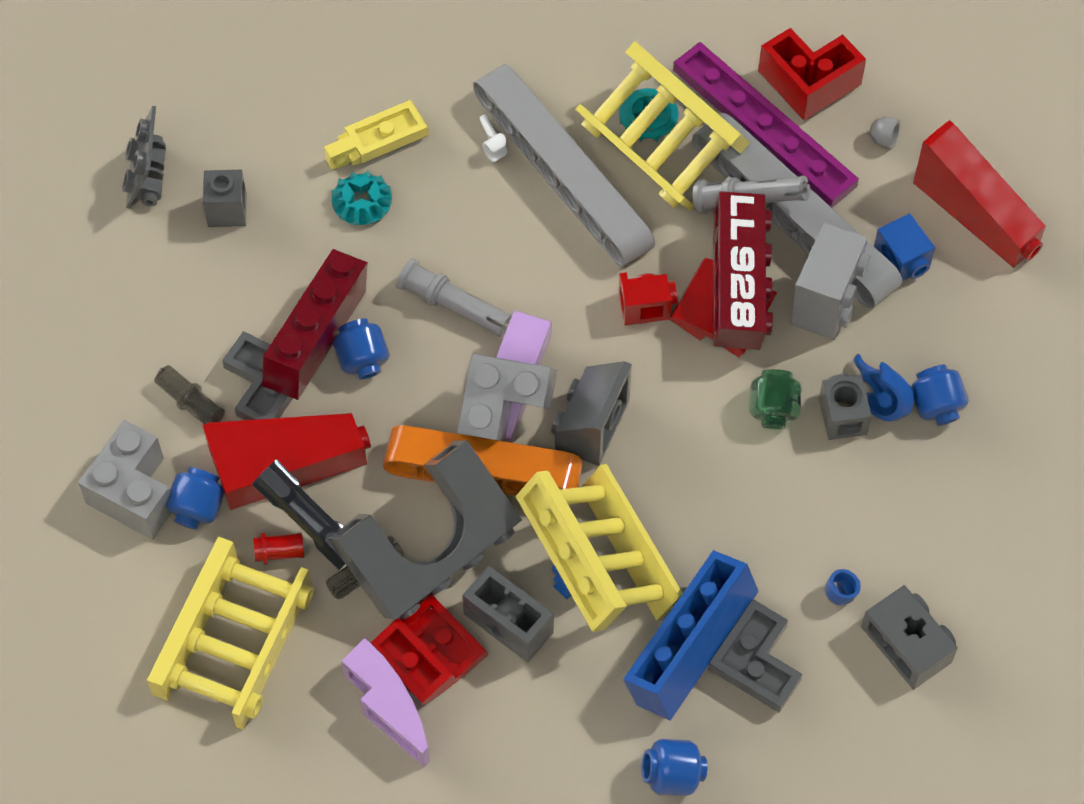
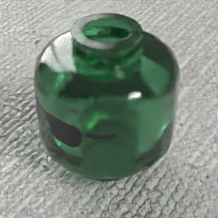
M779 369L763 370L761 376L756 377L750 385L749 413L753 418L762 421L763 428L785 429L786 422L798 419L801 414V383L793 378V373L790 371Z

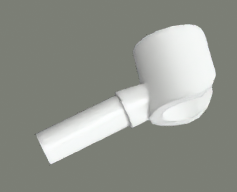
M484 114L479 119L489 140L482 143V147L489 160L495 162L508 154V150L505 147L506 138L502 133L498 134L495 131L488 115Z

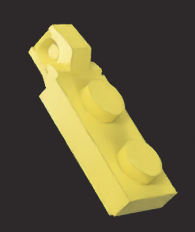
M408 100L344 127L345 132L337 137L338 141L324 146L325 160L331 170L346 166L350 162L352 165H358L428 136V126L412 100Z

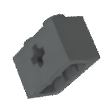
M488 566L462 595L464 615L527 663L554 633V613L491 566Z
M903 585L865 612L861 628L914 690L950 665L958 647L951 631L944 625L939 626L929 614L930 611L924 599L917 593L912 594Z

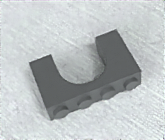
M467 440L452 442L424 464L449 501L454 517L451 538L446 547L437 556L420 563H413L405 559L396 551L369 514H358L327 538L384 618L392 620L400 618L404 620L410 617L420 608L418 602L429 593L436 595L452 583L450 577L461 568L463 570L470 569L480 562L484 557L481 553L493 543L496 546L508 540L515 533L513 527L522 521V518Z

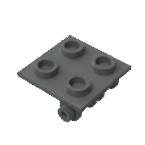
M156 106L151 107L146 119L140 118L135 138H130L127 144L125 159L130 160L131 163L130 170L127 169L122 184V191L127 192L126 208L131 207L134 199L142 200V203L146 206H155L162 197L164 176L162 171L164 170L166 144L161 136L154 135Z

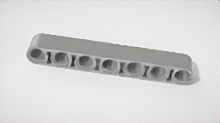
M503 64L473 82V90L482 106L617 265L623 267L654 248L655 240L647 225L509 65Z
M726 113L719 114L750 142L741 154L732 146L727 151L722 149L710 163L725 178L735 177L741 182L797 177L730 115ZM707 124L692 136L694 146L698 152L711 140L709 135L714 131ZM811 189L807 201L765 203V210H771L772 221L808 255L823 223L861 235ZM867 241L865 253L871 255L870 262L864 277L857 275L853 285L857 286L855 298L865 307L874 308L902 285V277L897 268Z

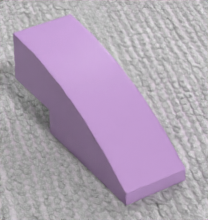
M514 310L496 358L540 365L551 339L552 322ZM511 403L505 441L512 442L526 405Z
M364 638L341 661L344 677L365 694L360 699L363 715L419 764L425 767L430 762L429 750L423 725L414 702L402 680L385 657Z

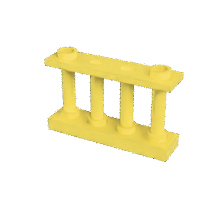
M634 41L625 51L635 61L630 66L633 70L594 114L581 104L575 110L585 118L581 125L592 135L598 138L603 134L663 188L658 194L675 209L681 204L691 211L695 206L683 195L685 191L722 149L727 151L732 146L741 154L750 142ZM651 76L654 77L661 84L656 89L659 93L625 132L618 137L605 125L606 122L643 80L648 81ZM677 99L680 100L687 107L682 112L685 116L645 161L631 146L669 103L674 104ZM705 122L714 130L709 135L711 140L671 184L657 170L695 126L700 128Z
M601 464L581 487L560 490L549 471L536 472L515 496L592 632L605 630L627 606L647 603L656 621L662 620L683 594L607 464ZM588 503L598 520L578 523L569 505ZM607 535L617 554L598 556L588 538ZM627 569L637 587L617 590L607 572Z
M218 537L147 679L152 695L168 701L173 689L178 690L180 687L234 707L231 713L237 728L244 730L249 718L255 719L263 703L262 690L300 610H306L312 601L315 588L311 584L309 570L301 567L294 583H290L240 564L234 543ZM235 579L286 598L277 618L274 619L222 599L221 592L226 581L232 582ZM219 615L269 634L260 654H254L205 635L203 628L209 616L213 618ZM198 651L251 670L242 691L188 672L185 665L191 653L196 654Z

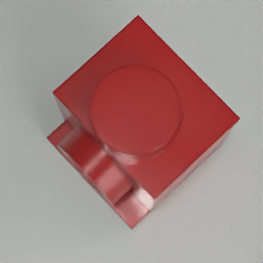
M627 272L619 273L618 294L625 326L669 320L672 305L678 303L675 281L668 282L667 274L655 275L646 273L636 278L628 279Z

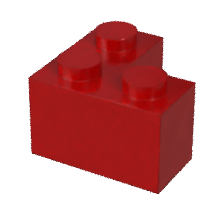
M790 27L761 45L758 72L804 121L862 84L866 58L843 34L813 52Z

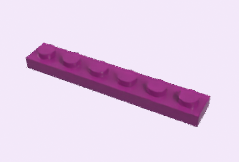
M697 43L674 61L673 71L721 113H726L736 120L797 177L806 176L810 189L831 208L857 188L859 178L703 43Z

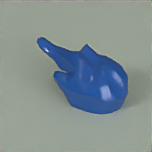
M859 353L855 355L854 364L860 371L863 382H867L873 388L872 393H866L871 413L877 418L888 422L898 421L908 416L914 404L913 388L888 364L881 362L879 365L880 370L866 364Z

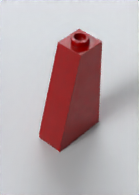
M948 120L923 141L913 184L1011 267H1016L1024 259L1027 261L1033 259L1043 247L1041 239L1046 227L1045 224L960 129Z
M352 413L211 422L202 425L205 439L221 485L224 488V494L230 510L266 499L252 483L276 459L299 480L302 487L367 465L366 449L371 448L365 426L357 427Z

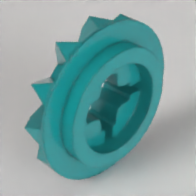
M653 88L633 91L620 106V124L627 129L644 110V107L659 92ZM676 102L674 104L669 103L639 137L640 142L644 138H653L657 142L661 136L668 135L678 123L679 112Z
M368 169L364 174H356L351 171L349 177L345 179L339 178L337 186L332 190V206L335 213L343 221L353 225H369L379 221L388 213L392 204L390 186L385 183L382 175L374 176ZM357 191L362 194L368 191L369 200L366 201L361 198L355 201L354 192Z

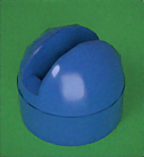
M839 569L834 571L828 578L825 585V594L831 603L837 606L847 605L859 594L861 584L854 573L849 570Z

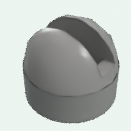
M891 117L876 119L871 124L870 129L871 138L874 143L892 149L899 135L900 120Z

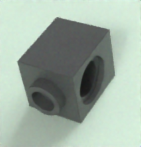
M242 169L204 171L203 207L208 227L246 226L247 192Z
M838 374L823 380L819 402L828 440L867 435L872 415L862 375L849 376L847 374ZM846 401L850 403L852 406L842 407L838 405L836 402Z

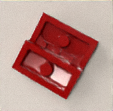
M706 257L700 263L669 318L670 321L700 341L706 336L713 340V260ZM773 289L771 300L766 301V312L777 295V292ZM723 347L738 358L747 350Z
M432 594L420 604V608L414 614L404 620L397 618L370 642L385 657L403 684L423 705L458 682L488 656L487 651Z

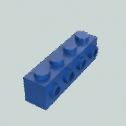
M715 550L711 552L623 678L637 706L671 721L748 605L759 592L747 563Z

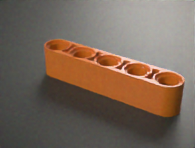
M404 425L395 426L391 429L383 462L384 470L392 475L436 483L424 464L452 442L467 440L503 493L513 496L520 492L536 472L541 471L550 472L559 490L579 487L583 460L579 456L565 451Z

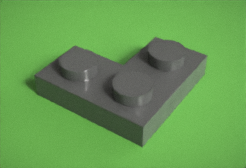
M245 331L241 333L222 360L224 369L252 382L234 408L236 416L243 420L280 418L293 398L262 386L263 355L270 344Z
M754 599L718 649L708 667V670L780 713L800 683L803 675L769 654L786 629L788 620Z

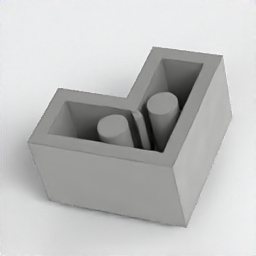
M826 223L822 224L795 284L791 325L835 340L840 326L848 327L854 311L852 303L857 291V286L853 284L857 275L864 277L871 255L865 253L867 237Z
M472 353L457 433L505 441L511 403L551 409L558 370L546 366Z
M123 420L78 482L86 504L152 540L171 515V512L166 507V502L171 494L169 487L151 478L164 459L158 438Z

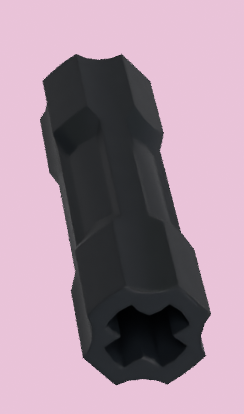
M276 459L258 476L252 485L273 506L283 510L313 539L316 548L340 570L345 563L327 538L344 525L333 520L304 492L299 480Z

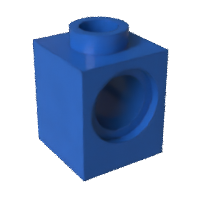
M910 213L877 229L874 247L897 268L902 281L910 277L911 279L919 278L930 269L935 246Z

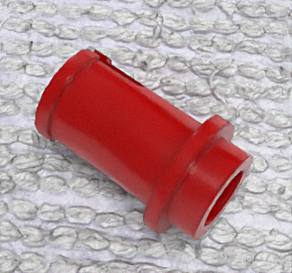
M302 532L276 536H265V533H261V537L253 538L255 562L263 561L264 565H268V561L304 558Z

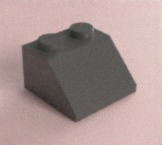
M622 361L586 366L581 379L574 378L567 394V400L570 402L566 411H559L552 425L551 433L555 434V450L573 453L584 461L600 466L629 403L632 364Z

